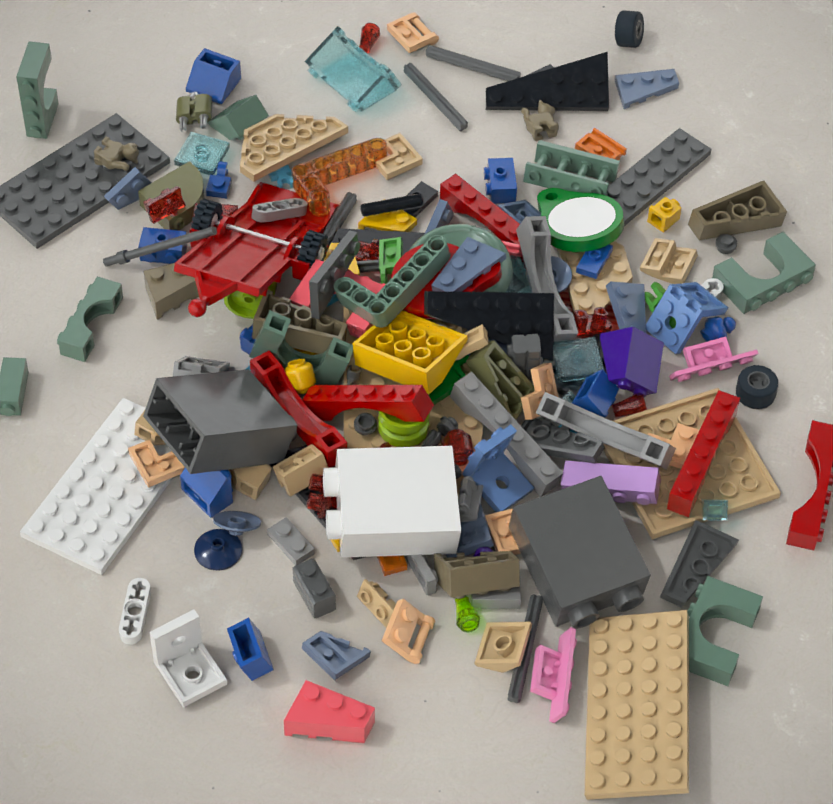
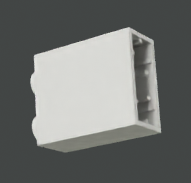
M452 446L337 449L335 468H323L324 497H336L337 510H326L327 540L339 539L341 558L457 553L461 524Z

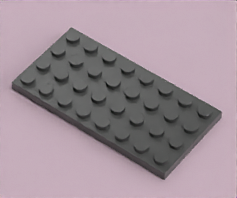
M115 113L0 185V216L38 249L109 203L104 195L134 167L148 178L168 165L170 157L120 115ZM105 136L123 145L135 143L139 150L138 163H133L124 157L122 162H126L130 166L128 171L108 169L103 165L95 164L94 150L97 146L102 147V150H104L105 145H102V140Z

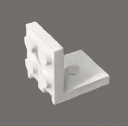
M194 609L150 632L154 664L183 708L227 685V679L202 643L199 615ZM191 671L199 673V676L195 679L186 677L187 673Z

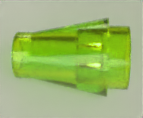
M466 596L461 599H455L456 625L463 632L476 630L479 627L480 616L472 606L469 598Z

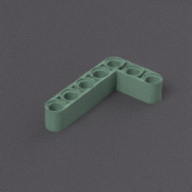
M441 235L429 238L377 294L349 277L339 278L334 283L339 303L372 325L379 328L386 327L449 261L451 255L447 241Z

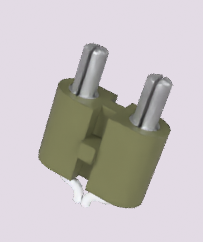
M192 92L191 96L179 97L176 105V121L180 124V131L183 132L184 130L185 132L187 125L193 124V120H197L200 123L201 129H206L207 122L212 118V97L208 94H198L197 92Z

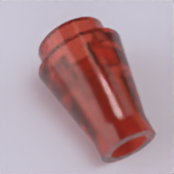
M366 23L361 28L360 45L358 48L360 52L368 54L380 37V28L376 24Z
M634 394L618 403L612 404L615 418L647 410L643 394L638 396Z

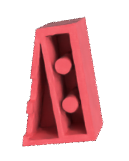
M306 680L284 719V735H308V738L315 739L317 736L331 737L332 740L365 743L375 724V707Z

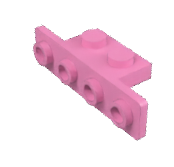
M726 337L685 347L682 350L688 368L676 371L669 377L670 380L678 379V382L690 379L691 375L696 373L699 376H704L712 373L711 369L718 367L722 371L733 367V363L739 362L740 365L752 362V358L758 355V351L753 350L732 356Z
M570 627L560 635L558 652L543 645L535 649L530 692L552 700L549 721L552 723L565 717L569 710L568 695L572 687L570 678L574 667L573 652L577 644V639L575 638L576 629Z

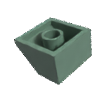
M257 95L237 100L208 121V124L229 140L235 138L241 140L244 138L245 129L263 121L269 115Z

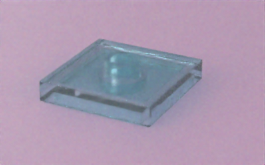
M190 132L174 159V164L180 167L190 161L201 173L214 175L219 161H222L228 152L230 143Z
M595 337L553 343V359L559 382L586 379V377L602 369L604 370Z

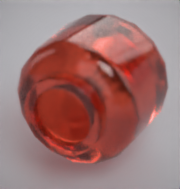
M460 429L452 430L442 440V446L453 447L454 465L463 466L467 464L468 457L474 452L472 438L468 433Z

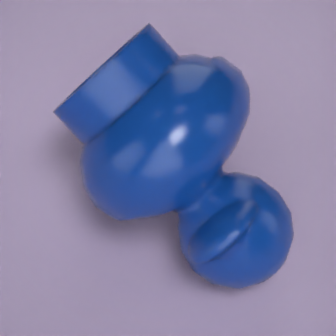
M709 317L706 319L705 327L700 333L706 342L722 337L727 338V333H731L735 329L736 322L731 317H725L724 319L721 317Z

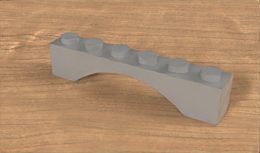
M546 216L525 217L516 229L532 291L533 293H554L553 347L568 346L577 336L578 330L573 313L563 303L555 285L551 264V233Z
M470 372L454 383L450 397L465 414L480 421L492 433L500 427L505 429L510 424L517 430L507 450L514 458L521 473L533 485V490L539 497H542L556 487L563 472L473 372Z
M547 392L544 393L536 411V414L545 419L568 427L573 431L599 439L606 445L667 470L676 450L675 447L664 441L608 420Z

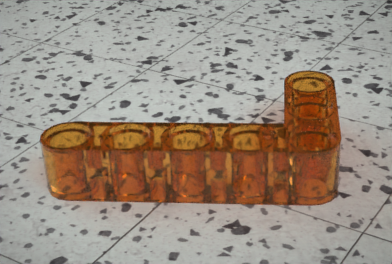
M373 138L298 164L292 168L293 188L301 199L307 201V207L313 215L317 217L327 216L331 211L330 193L325 185L376 168V161L387 157V143L382 138Z

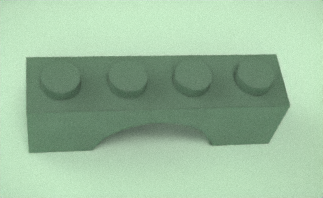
M97 276L93 284L88 286L84 299L79 301L77 310L73 316L69 317L65 330L58 335L57 344L59 345L60 355L82 362L86 361L95 346L93 333L87 326L94 318L100 315L115 313L123 299L121 283Z

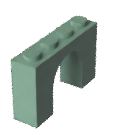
M29 41L16 76L27 137L47 139L59 104L57 89L44 88L46 74L52 60L49 43Z
M784 232L767 239L763 255L780 272L774 278H755L745 272L732 257L714 266L712 278L718 279L723 283V293L743 314L751 310H757L761 305L772 302L778 296L786 292L789 293L803 283L807 284L813 279L816 264Z
M270 310L255 339L249 357L255 358L270 351L283 366V369L288 366V362L302 358L313 365L316 385H337L349 364L353 353V345L333 337L325 352L317 355L301 353L293 349L284 338L291 319Z
M3 357L0 371V415L21 416L29 373L26 358Z
M707 576L705 583H700L695 594V597L698 598L697 602H691L688 609L690 617L689 672L729 686L737 666L739 654L710 643L702 635L700 626L712 618H725L752 628L759 613L763 596Z

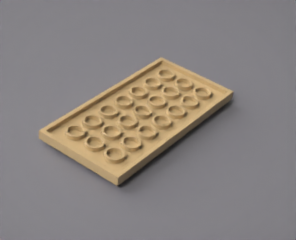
M680 610L599 617L589 625L584 794L586 799L689 793L688 611Z

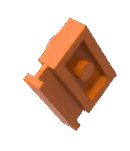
M596 128L575 143V149L615 160H620V157L622 155L625 156L627 148Z

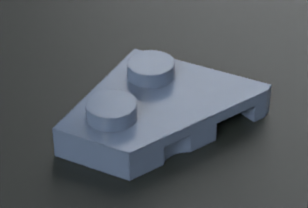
M134 167L104 197L119 210L138 201V191L152 182Z
M439 199L425 234L450 223L454 213L447 201Z
M323 631L318 632L302 643V650L334 681L368 659L371 653L368 648L364 647L362 651L349 646L350 641L335 638L333 635Z

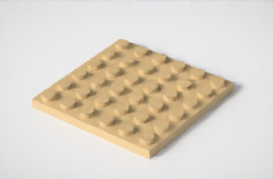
M719 388L613 420V422L647 435L652 433L671 440L678 423L700 430ZM736 417L715 454L689 518L667 510L670 491L681 469L669 465L667 470L604 444L603 451L610 464L659 468L661 483L657 504L641 505L637 502H632L651 539L692 527L695 520L704 523L780 498V490Z

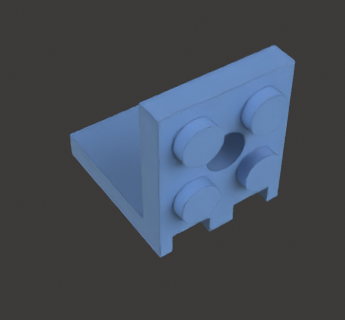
M697 282L670 284L646 323V330L655 338L664 342V345L672 352L680 354L702 317L725 315L729 307ZM671 317H674L676 320L674 329L669 324Z
M511 424L505 429L502 427L498 428L489 440H481L474 447L476 451L468 457L469 463L462 473L464 477H472L476 486H484L482 497L495 512L509 509L534 489L533 485L504 454L517 432ZM496 481H503L507 488L498 487Z

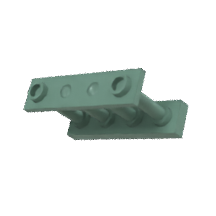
M539 140L534 160L537 163H526L523 182L545 188H560L573 192L597 193L607 196L609 183L606 180L614 182L617 179L620 161ZM545 165L553 166V167H556L557 169H553V168H550V167H546ZM565 170L576 172L577 174L565 172ZM587 175V176L595 177V178H598V179L596 180V179L588 178V177H585V176Z

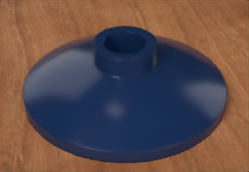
M213 529L205 532L197 539L194 546L196 560L200 565L210 570L228 569L238 562L242 554L240 539L235 535L229 534V531L225 529Z

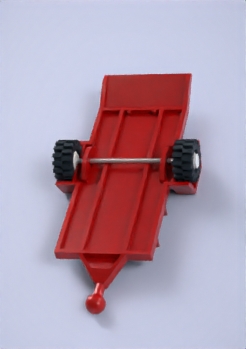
M263 182L257 184L248 201L231 216L222 214L223 206L221 203L207 199L201 200L200 204L198 203L197 210L195 209L194 211L195 216L192 218L193 223L189 231L192 233L214 226L217 234L190 242L192 249L175 262L174 272L195 278L200 299H194L189 303V313L193 317H201L206 313L207 305L210 306L235 291L256 297L260 295L266 297L268 287L273 282L280 283L282 274L290 266L292 267V278L302 281L315 260L323 261L326 257L329 241L328 236L322 233L339 205ZM291 198H300L308 203L307 212L304 216L271 222H257L252 219V209L256 204Z

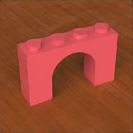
M315 260L289 298L292 304L311 308L309 281L324 261ZM347 269L344 277L353 279L375 294L386 285L385 283H377L367 276L354 274L349 269ZM353 312L346 321L350 335L357 338L373 326Z

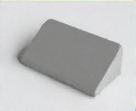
M520 586L513 587L509 591H489L485 595L471 594L472 609H520L521 606Z

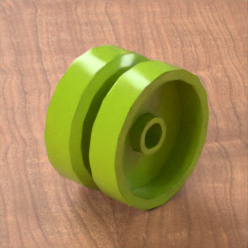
M273 282L268 287V290L273 291V295H275L277 282ZM235 291L224 297V304L235 315L254 319L263 296L256 297Z
M378 411L379 434L384 441L392 446L412 447L418 445L426 438L429 432L430 413L424 422H405L395 416Z

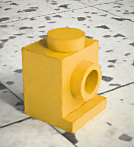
M664 197L656 205H651L647 222L664 233L680 219L682 208L676 199L670 200Z

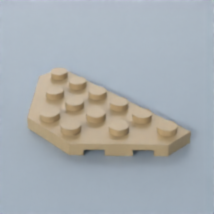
M275 114L244 130L240 173L255 182L347 134L348 126L335 117L326 116V120L313 119L314 116L308 115L284 118V114Z
M615 241L610 244L613 245V251L597 279L576 273V267L585 252H570L557 248L559 258L564 260L572 271L571 283L567 289L576 321L598 319L603 314V310L608 305H612L606 289V285L609 282L632 283L633 276L623 245Z

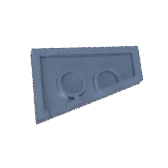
M467 237L432 283V291L462 292L473 284L472 281L479 275L488 273L494 264L506 260V253Z
M609 282L606 285V289L619 329L635 327L646 333L644 284Z

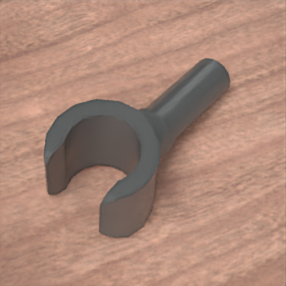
M352 365L348 366L347 385H353L360 380L361 367H359L358 371L354 372L351 371Z

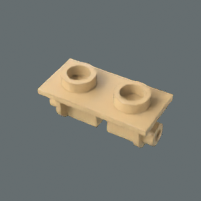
M364 579L357 597L387 628L396 603L392 599L386 601L388 595L377 582H369L367 579Z

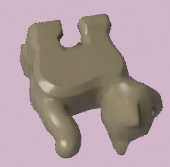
M539 100L538 113L531 115L528 109L522 108L521 113L524 115L526 128L532 134L534 141L543 140V136L540 135V132L543 131L547 133L549 138L557 136L559 125L557 122H554L553 114H555V108Z
M105 136L102 140V145H105L104 150L100 146H97L94 150L95 164L103 165L108 169L128 171L130 166L126 162H122L124 157L133 163H138L139 150L135 143L123 145Z

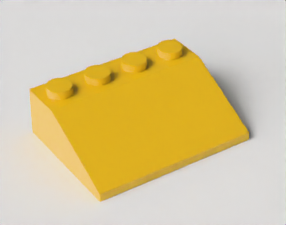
M401 311L386 327L379 328L373 325L352 343L355 365L403 385H423L429 395L445 379L467 342L468 336L408 312Z

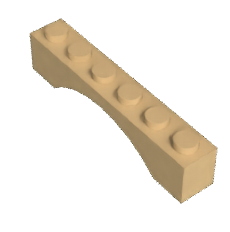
M143 412L135 422L134 435L145 441L150 439L154 446L166 445L143 417ZM266 464L228 470L232 475L231 481L234 488L256 500L269 482L272 468Z

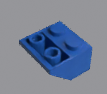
M204 48L193 63L186 85V92L191 94L192 92L208 94L212 97L213 102L222 105L241 80L240 61Z
M184 468L180 475L181 489L210 518L233 503L232 475L228 469L190 474Z

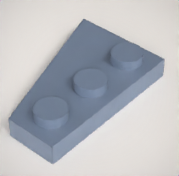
M675 69L615 75V84L623 109L629 108L630 104L635 102H645L646 98L653 95L660 96L679 88V80Z

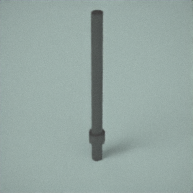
M213 226L134 250H122L117 252L116 255L104 258L103 264L105 266L117 263L125 264L134 258L214 236L217 234V230Z

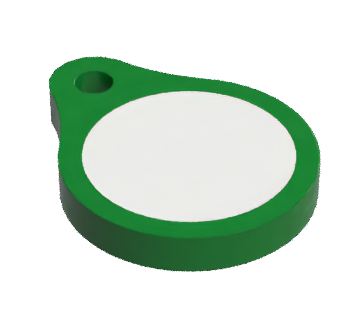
M548 188L542 190L537 195L538 210L541 216H546L551 233V245L555 248L570 252H586L600 249L614 242L624 229L622 207L617 201L608 196L597 193L573 192L560 188Z

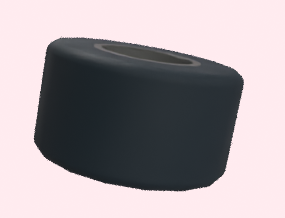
M620 11L615 23L616 43L620 47H638L642 42L644 34L643 15L639 11Z
M761 365L748 366L743 369L738 376L736 385V396L740 397V402L751 409L767 408L774 402L778 390L776 374L771 369Z

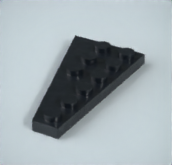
M608 52L487 87L485 91L486 110H522V108L538 110L539 100H541L543 103L553 106L555 111H608Z

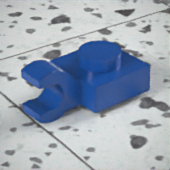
M219 161L217 175H210L206 196L227 199L231 186V177H227L228 169L226 168L228 162Z

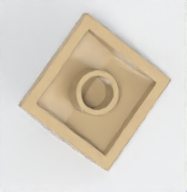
M486 623L474 664L477 667L501 673L519 667L523 659L532 623Z

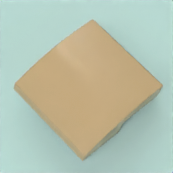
M655 238L640 266V271L668 283H685L698 257L697 249L676 247L675 240Z

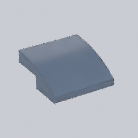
M480 502L477 520L460 522L461 534L457 553H465V556L474 553L480 547L490 548L494 546ZM456 553V554H446V557H447V558L457 557V553Z

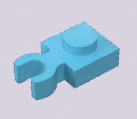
M288 164L268 174L272 182L277 181V187L283 188L284 183L289 184L291 188L294 187L293 178L291 177L292 172Z

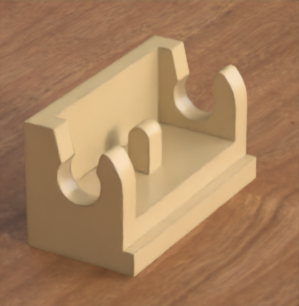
M311 444L272 468L275 471L280 486H285L287 494L291 497L322 479L323 468H328L324 454Z

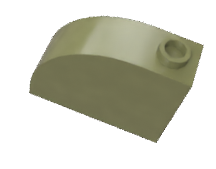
M190 161L138 191L140 206L164 229L181 230L191 223L198 203L200 204V201L205 199L202 175Z

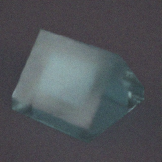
M701 498L703 520H727L728 500Z

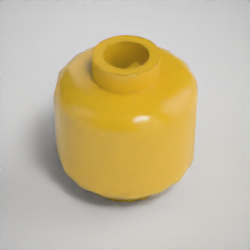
M302 358L288 362V366L284 371L298 394L307 393L308 389L316 383L313 365Z

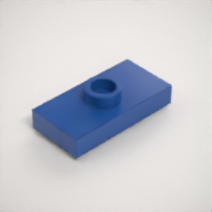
M609 244L600 249L586 251L576 267V273L597 279L613 251V245Z

